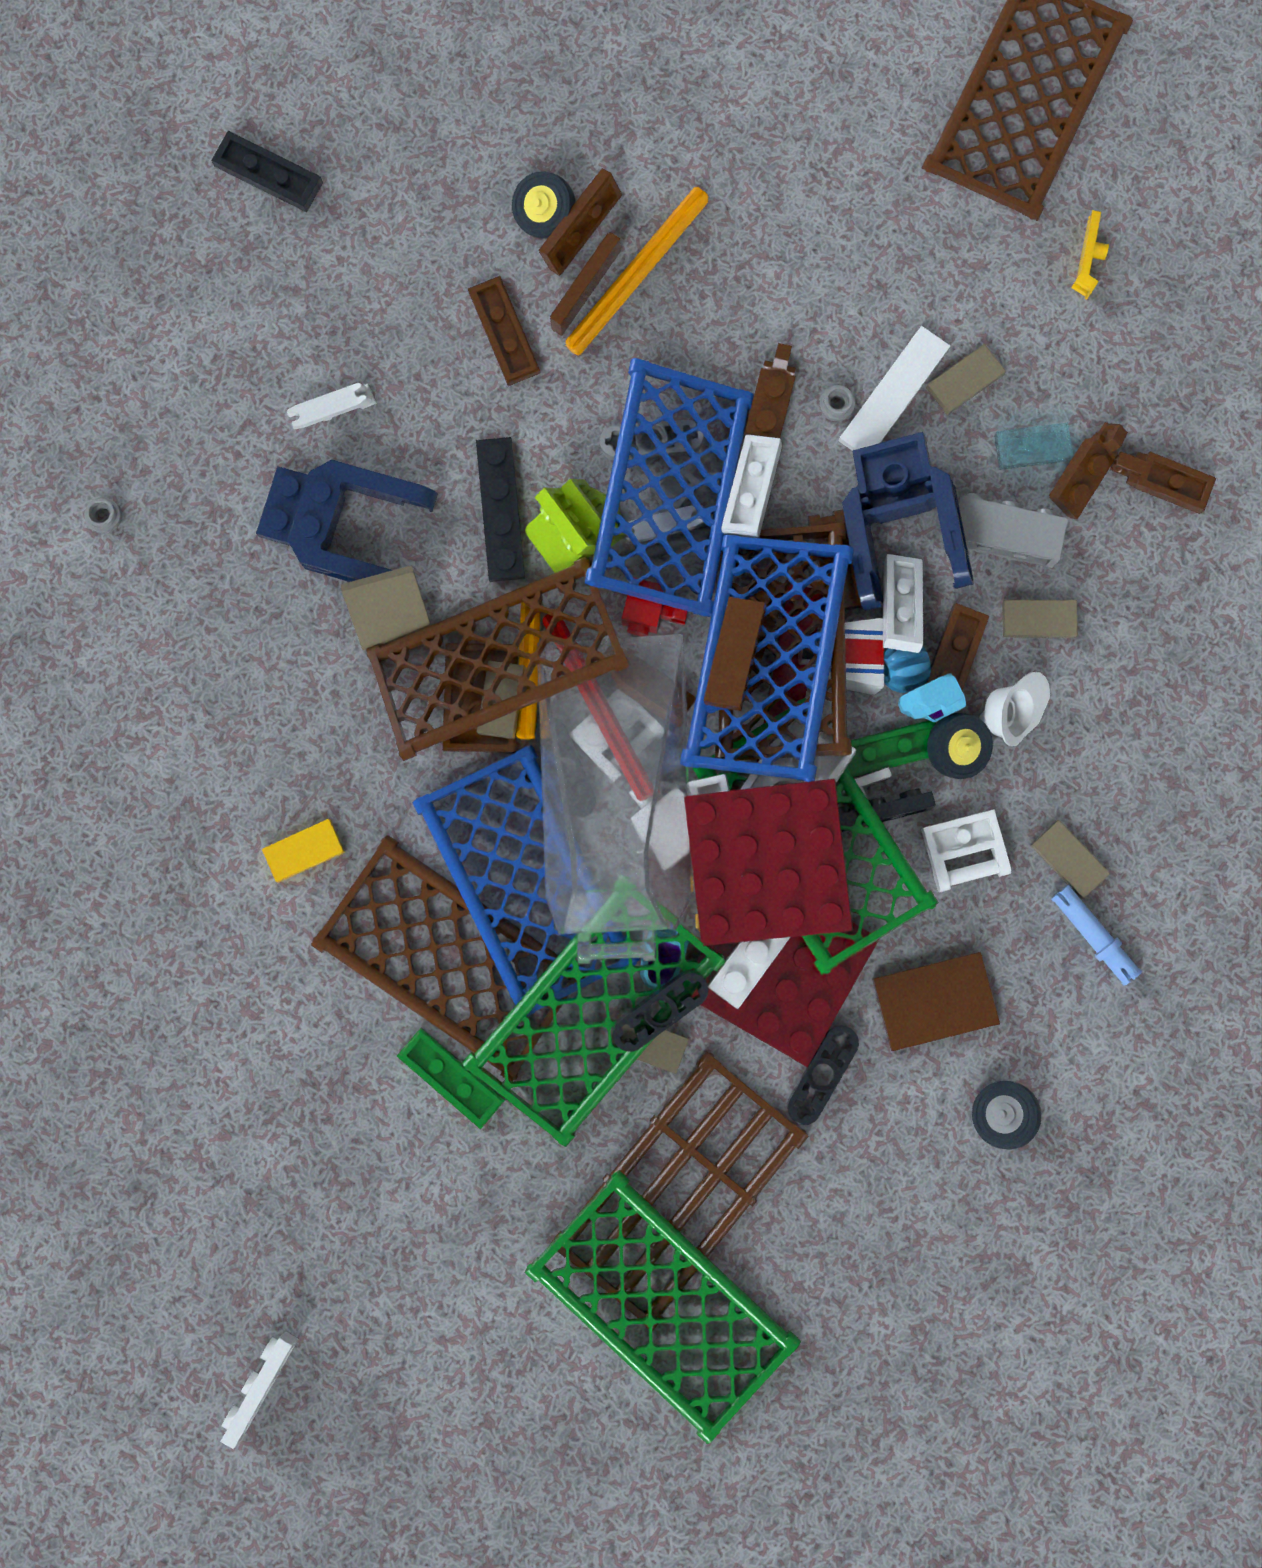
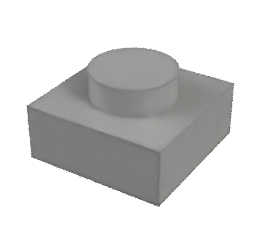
M672 459L674 464L680 465L677 461ZM667 465L666 468L660 473L659 476H661V475H663V474H665L666 472L669 471L668 465ZM680 469V474L689 486L693 487L701 482L687 469ZM668 476L659 481L661 488L668 498H674L683 493L682 487L674 476ZM650 487L649 490H651L654 494H656L659 497L656 490ZM683 497L674 502V508H681L688 498Z

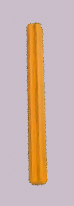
M694 187L569 335L565 341V346L573 354L579 356L583 353L707 205L709 196L700 187Z

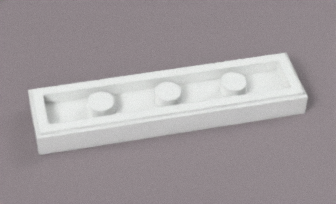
M921 326L840 436L839 442L851 450L881 443L945 356L950 345Z

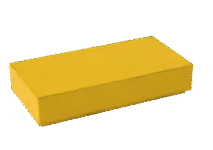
M326 819L262 849L276 883L345 853L331 819Z

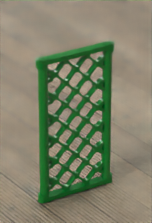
M800 699L796 703H804L807 699ZM790 708L774 718L779 721L790 712ZM768 723L762 724L751 731V733L758 736L768 728ZM742 737L739 741L734 742V749L743 747L747 742L746 738ZM847 767L838 779L839 785L836 788L838 804H849L852 802L859 816L854 826L841 825V830L852 833L850 848L847 852H844L846 873H848L849 864L852 860L869 862L873 868L870 880L866 884L847 879L848 885L864 888L867 892L863 908L859 910L851 908L852 913L859 914L861 917L856 935L835 932L802 936L817 960L814 964L821 975L830 973L839 963L929 909H934L939 903L932 891L927 892ZM692 768L699 780L726 774L730 791L736 781L746 782L748 779L737 775V772L717 774L714 769ZM843 790L847 794V797L842 795ZM863 821L867 825V828L862 826ZM872 833L880 845L875 856L867 858L855 855L853 853V846L856 836ZM883 852L885 853L888 859H884L882 857ZM893 865L900 876L894 889H884L873 884L875 870L878 866ZM905 884L909 891H905L902 885ZM871 892L887 893L893 897L891 910L888 915L883 916L867 910ZM913 896L918 905L895 918L893 912L897 898ZM866 917L886 921V925L865 938L861 936L863 922ZM820 935L826 938L824 943L821 940ZM836 936L854 941L855 944L832 957L827 949L831 945L832 939Z
M623 874L613 885L615 887L614 891L475 1053L470 1052L462 1062L466 1070L483 1080L552 1135L560 1145L565 1147L575 1137L574 1132L654 1040L652 1039L639 1050L633 1052L624 1051L617 1045H614L611 1038V1028L616 1020L610 1018L609 1002L613 999L629 998L632 1002V1008L635 1007V1001L638 997L650 996L661 987L660 971L664 968L679 967L682 969V972L695 968L694 970L700 972L706 979L713 970L718 971L726 962L723 954L716 952L712 947L703 946V943L696 935L641 891L632 882L630 877ZM632 894L650 910L646 913L631 914L628 912L625 900ZM621 906V911L615 913L616 910ZM660 917L675 929L678 934L670 937H658L656 934V919ZM610 918L613 920H623L626 927V938L618 942H605L600 929ZM637 918H650L652 920V936L648 939H631L629 922ZM596 935L597 939L595 941H591L592 938ZM687 940L706 955L700 963L685 959L684 943ZM662 942H679L680 960L678 962L660 963L658 960V945ZM652 944L654 946V962L650 965H633L631 948L634 945ZM619 946L627 948V966L619 968L606 967L605 950L607 948ZM585 947L599 949L601 951L602 966L597 970L582 971L579 969L576 957ZM570 964L573 965L571 969L566 970ZM642 970H654L656 972V988L650 991H636L633 981L634 973ZM611 973H628L630 977V990L627 993L610 994L607 989V976ZM561 975L573 977L577 980L578 993L574 998L557 999L551 986ZM601 975L604 984L603 994L583 996L580 986L581 978L583 976ZM689 980L683 982L685 989L678 996H675L674 990L669 991L667 994L673 997L677 1008L680 1009L683 1006L680 1003V998L688 993L692 995L701 983L699 981L691 983ZM547 992L548 996L546 998H542ZM660 1000L658 1002L661 1009L653 1017L659 1021L667 1019L671 1014V1006L667 1002L665 1003ZM603 1001L606 1008V1018L603 1021L585 1022L583 1020V1004L585 1002ZM575 1003L579 1006L580 1020L578 1023L567 1025L557 1023L556 1007L558 1005ZM536 1004L552 1008L553 1024L551 1026L536 1028L531 1026L527 1015ZM640 1017L641 1023L634 1027L635 1034L643 1025H646L647 1031L653 1029L644 1017ZM592 1027H606L608 1044L604 1047L588 1048L585 1045V1030ZM580 1030L582 1046L579 1049L563 1051L559 1048L558 1034L560 1031ZM512 1032L524 1034L528 1037L529 1052L527 1054L509 1056L506 1053L503 1043ZM541 1032H552L555 1035V1050L552 1052L535 1053L532 1050V1035ZM499 1049L500 1052L497 1055H493ZM592 1053H608L612 1066L603 1076L598 1073H589L587 1070V1056ZM581 1055L584 1062V1072L573 1076L562 1075L561 1058L564 1056ZM541 1058H555L557 1060L558 1074L553 1078H536L534 1074V1061ZM521 1060L530 1062V1079L523 1081L509 1080L507 1070L509 1062ZM487 1061L503 1064L505 1080L503 1082L483 1067ZM565 1082H585L588 1094L579 1104L563 1099L562 1086ZM556 1083L559 1086L560 1100L557 1103L539 1104L536 1097L537 1086ZM530 1086L533 1089V1103L531 1105L512 1091L511 1088ZM559 1109L564 1122L558 1127L541 1114L540 1111Z
M618 1170L612 1174L606 1185L545 1251L527 1266L524 1273L534 1282L539 1281L688 1420L697 1429L696 1434L706 1444H709L784 1360L799 1347L801 1340L791 1331L786 1332L631 1187L628 1184L630 1179ZM613 1191L620 1196L616 1211H596ZM625 1202H626L631 1208H626V1207L624 1206ZM638 1213L648 1223L645 1235L639 1238H625L622 1235L623 1218ZM599 1217H616L619 1220L618 1237L614 1239L597 1238L595 1232L596 1219ZM588 1218L592 1221V1237L590 1239H570ZM654 1228L658 1234H654L652 1229ZM665 1239L675 1248L673 1260L670 1263L653 1264L650 1261V1245L653 1242H660ZM627 1243H644L646 1245V1262L638 1265H626L623 1262V1246ZM600 1244H617L620 1251L619 1263L614 1266H599L596 1262L597 1246ZM574 1245H590L593 1248L592 1265L588 1267H572L569 1263L570 1247ZM563 1246L566 1249V1265L550 1271L545 1264ZM680 1254L684 1256L686 1259H680ZM693 1265L703 1274L699 1288L684 1290L678 1288L677 1272L679 1269ZM654 1269L673 1270L674 1287L671 1290L655 1291L651 1288V1272ZM628 1270H645L647 1272L646 1290L627 1292L624 1289V1273ZM601 1271H618L620 1273V1290L613 1293H600L597 1290V1274ZM576 1272L592 1273L594 1277V1290L589 1294H583L578 1297L568 1287L571 1274ZM557 1276H562L564 1278L563 1282ZM708 1280L713 1284L712 1286L707 1284ZM720 1290L730 1300L727 1313L724 1315H707L705 1313V1297ZM699 1295L701 1297V1313L698 1316H680L678 1313V1299L680 1296ZM655 1296L674 1297L675 1313L672 1317L656 1318L652 1316L651 1301ZM629 1297L647 1298L648 1315L645 1318H626L625 1300ZM603 1298L620 1299L621 1317L606 1323L596 1314L598 1301ZM585 1302L591 1303V1307H589ZM737 1306L741 1311H736L735 1307ZM746 1317L750 1318L757 1325L755 1338L751 1341H735L733 1339V1322ZM709 1321H727L729 1325L728 1340L725 1342H708L706 1340V1324ZM700 1322L702 1324V1340L699 1343H681L679 1341V1326L681 1323ZM656 1323H673L675 1325V1342L672 1344H654L652 1341L653 1325ZM631 1324H646L649 1327L648 1343L637 1346L635 1349L632 1348L623 1339L626 1327ZM613 1328H617L619 1332H615ZM764 1332L768 1337H763L762 1333ZM775 1342L780 1348L764 1366H761L760 1349ZM748 1346L756 1348V1365L754 1367H734L733 1351L735 1348ZM710 1348H728L729 1366L725 1369H709L707 1367V1351ZM684 1349H701L703 1351L702 1368L699 1370H682L680 1368V1352ZM674 1350L676 1352V1368L661 1375L651 1365L655 1351ZM640 1354H645L647 1356L646 1359H644ZM738 1374H755L738 1395L735 1394V1376ZM711 1375L730 1376V1393L726 1396H710L708 1394V1378ZM685 1376L703 1377V1395L688 1400L679 1392L681 1379ZM668 1380H673L674 1384L672 1385ZM712 1402H729L730 1404L713 1423L706 1417L708 1406ZM695 1406H700L702 1408L701 1411Z

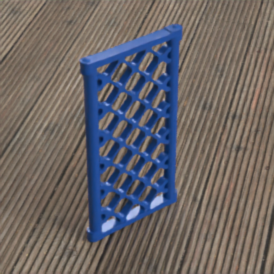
M633 358L630 361L628 371L631 379L591 568L587 569L585 584L686 610L704 617H711L714 605L712 597L724 535L721 527L738 466L747 413L751 409L754 394L652 364L649 361ZM647 375L669 383L656 389L650 382L645 380V377ZM680 386L703 393L693 399H689ZM669 388L674 389L682 401V405L674 410H668L659 397L660 393ZM714 396L734 401L735 405L734 407L723 409ZM703 398L708 399L716 411V415L708 420H702L693 407L695 402ZM653 400L662 412V416L652 422L647 421L642 414L638 413L640 402ZM681 410H687L696 423L694 428L686 432L681 431L673 419V415ZM715 420H721L726 427L730 428L728 439L720 442L715 441L708 431L707 425ZM662 421L668 422L676 434V438L667 443H661L652 429L653 426ZM696 431L702 432L710 445V448L701 453L694 452L686 438ZM647 433L656 449L646 455H641L636 448L631 446L634 435ZM677 442L683 445L690 457L689 460L680 465L674 464L666 452L667 447ZM710 452L715 453L720 460L724 461L722 472L710 475L700 461L701 457ZM655 454L661 455L669 467V471L659 477L652 474L645 462L646 459ZM689 464H694L703 477V481L693 487L689 486L680 474V469ZM641 467L649 483L638 489L633 488L628 481L624 480L627 468ZM668 476H674L683 489V493L674 498H668L659 484V481ZM704 485L708 486L717 494L715 506L703 508L696 499L694 491ZM649 487L656 490L663 502L661 506L654 510L646 509L639 498V493ZM683 497H687L697 511V514L688 520L681 519L673 506L674 502ZM628 499L633 500L642 513V517L631 523L627 522L620 514H617L620 502ZM662 509H667L676 522V527L667 532H662L653 520V515ZM696 519L703 520L707 526L711 527L709 539L697 542L689 532L687 524ZM642 521L648 522L656 535V538L647 544H641L632 532V527ZM675 531H681L690 543V548L681 554H676L666 539L667 536ZM621 533L627 534L635 546V551L625 557L619 556L611 548L613 536ZM655 543L662 544L670 557V560L661 566H655L646 553V549ZM691 552L696 553L704 561L702 573L694 576L687 573L680 561L682 557ZM635 555L641 556L649 568V573L639 579L633 578L625 566V561ZM671 564L677 567L684 579V582L675 588H669L660 575V570ZM614 567L620 568L628 583L605 577L606 570ZM648 577H654L663 592L639 586V583ZM687 586L693 593L698 595L697 601L675 596L674 592Z
M723 535L721 568L687 747L682 750L680 765L796 779L797 781L805 782L815 781L817 766L814 765L819 731L848 564L852 563L854 548L848 545H828ZM739 549L762 551L749 561L744 560L742 556L738 555ZM773 552L798 554V556L786 564H781L773 555ZM809 556L834 558V561L823 567H817ZM769 557L778 566V569L766 579H760L752 568L762 559ZM800 561H806L812 567L814 573L803 582L797 583L788 571ZM748 572L756 580L757 584L745 594H738L736 590L732 589L733 578ZM785 576L793 585V588L782 597L775 598L767 589V586L778 577ZM820 579L826 585H829L828 596L813 602L803 590L813 581ZM764 591L772 600L771 605L766 608L765 616L773 610H779L787 619V622L775 632H768L762 624L761 630L766 637L758 643L756 652L766 645L772 644L779 651L781 657L768 667H762L754 657L753 662L760 671L749 680L745 694L753 704V708L740 718H735L728 709L705 705L703 700L729 597L748 600L757 592ZM794 595H801L808 604V608L797 616L790 617L782 605ZM814 613L823 620L822 630L811 636H805L797 624L809 614ZM788 629H794L802 638V642L792 650L785 652L778 645L776 639ZM809 648L813 653L817 654L816 665L805 671H799L792 663L791 658L802 649ZM784 663L789 664L796 673V677L786 685L779 687L771 679L770 673ZM767 679L775 691L764 701L756 702L749 694L748 689L759 680ZM803 683L807 688L811 689L810 700L795 707L785 697V693L796 684ZM780 698L790 708V712L779 721L772 722L763 712V709L775 699ZM718 710H724L732 722L721 732L713 733L706 727L707 716ZM760 714L768 723V728L755 738H751L742 728V724L753 715ZM796 718L805 725L803 738L787 742L778 730L790 719ZM737 729L743 734L747 742L736 752L728 753L721 745L720 740L732 730ZM776 734L784 744V747L772 757L766 758L757 748V744L768 735ZM717 745L724 753L725 759L700 756L701 749ZM753 749L762 759V763L736 761V759L747 750ZM785 754H791L796 760H799L798 768L773 765V763Z
M533 745L525 746L523 749L433 793L418 797L412 802L417 814L423 816L515 1005L538 980L537 972L541 961L544 959L554 961L556 959L545 953L549 937L555 934L571 941L579 932L582 921L585 918H591L594 914L590 911V906H593L596 912L606 900L536 761L539 757ZM519 761L524 768L515 780L498 774L499 771ZM526 776H528L530 782L525 780ZM490 777V783L484 795L480 796L465 790L466 787ZM501 780L514 785L515 789L509 803L504 804L490 799L489 794L494 781ZM534 788L540 802L533 812H527L514 806L513 803L519 789ZM453 793H457V798L451 811H436L433 803ZM462 796H469L482 802L476 819L471 820L456 814ZM487 804H493L506 810L501 827L494 828L480 821ZM542 808H544V810H545V812H546V815H545V814H542V812H541V809H542ZM512 812L530 817L531 822L525 836H518L505 830L508 817ZM440 817L445 818L446 821L444 824L442 823ZM454 820H460L473 826L468 843H452L446 830L450 828ZM535 821L551 822L556 835L552 838L550 844L545 845L530 839V833ZM484 828L497 833L498 838L493 851L485 852L472 846L477 829ZM504 836L517 839L523 844L519 857L515 861L500 857L496 853L500 840ZM559 840L563 847L558 846L557 842ZM531 844L547 851L542 868L535 869L522 864L521 859L527 845ZM456 850H460L462 852L460 857L458 856ZM471 852L489 858L486 872L482 877L468 876L462 864ZM552 853L567 854L573 866L567 876L559 877L546 871V866ZM498 860L514 867L509 884L501 885L488 879V874L494 861ZM519 869L534 872L539 876L533 893L528 894L513 888V882ZM574 873L577 874L579 880H576L574 878ZM544 877H549L563 883V889L558 901L552 902L538 896L537 892ZM472 882H474V883H476V884L478 885V887H477L476 890H475V888H474ZM486 885H492L505 891V897L500 909H484L479 895ZM568 886H583L589 900L585 903L582 910H576L563 905L562 899ZM515 893L529 898L530 905L524 918H518L504 912L510 894ZM535 902H542L554 907L555 912L549 926L544 927L529 920V915ZM560 910H566L579 916L580 920L573 935H568L554 929V923ZM488 915L493 916L494 920H493L492 923H491V921H490ZM502 918H508L521 923L522 928L515 943H501L495 928ZM610 918L603 926L606 932L603 934V940L605 942L608 938L610 942L625 940L617 921ZM528 926L546 932L547 936L543 948L538 952L524 948L520 944L523 932ZM609 947L605 950L606 952H616L620 960L608 966V968L627 966L628 952L626 947ZM504 948L510 950L509 956H507ZM632 948V964L636 965L640 959L635 949ZM595 949L596 955L590 968L579 966V969L582 971L595 970V964L601 951ZM524 951L537 956L538 962L532 976H517L511 964L517 952ZM561 975L559 982L551 986L554 990V996L557 999H562L576 992L577 982L563 988L561 983L564 976ZM590 975L580 980L581 989L603 977L601 975ZM521 982L526 983L525 989H523ZM536 1004L527 1016L529 1017L546 1006Z

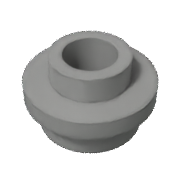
M833 385L822 393L819 407L827 419L843 421L853 413L855 397L848 388L841 385ZM838 398L842 400L844 406L841 409H834L831 406V400Z
M100 497L92 500L84 512L86 524L97 533H110L121 522L122 514L120 507L109 498ZM101 511H109V518L106 521H98V514Z

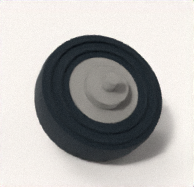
M997 1081L983 1088L975 1098L972 1107V1120L979 1136L989 1145L1000 1149H1017L1028 1144L1036 1136L1041 1125V1108L1037 1098L1027 1087L1013 1081Z

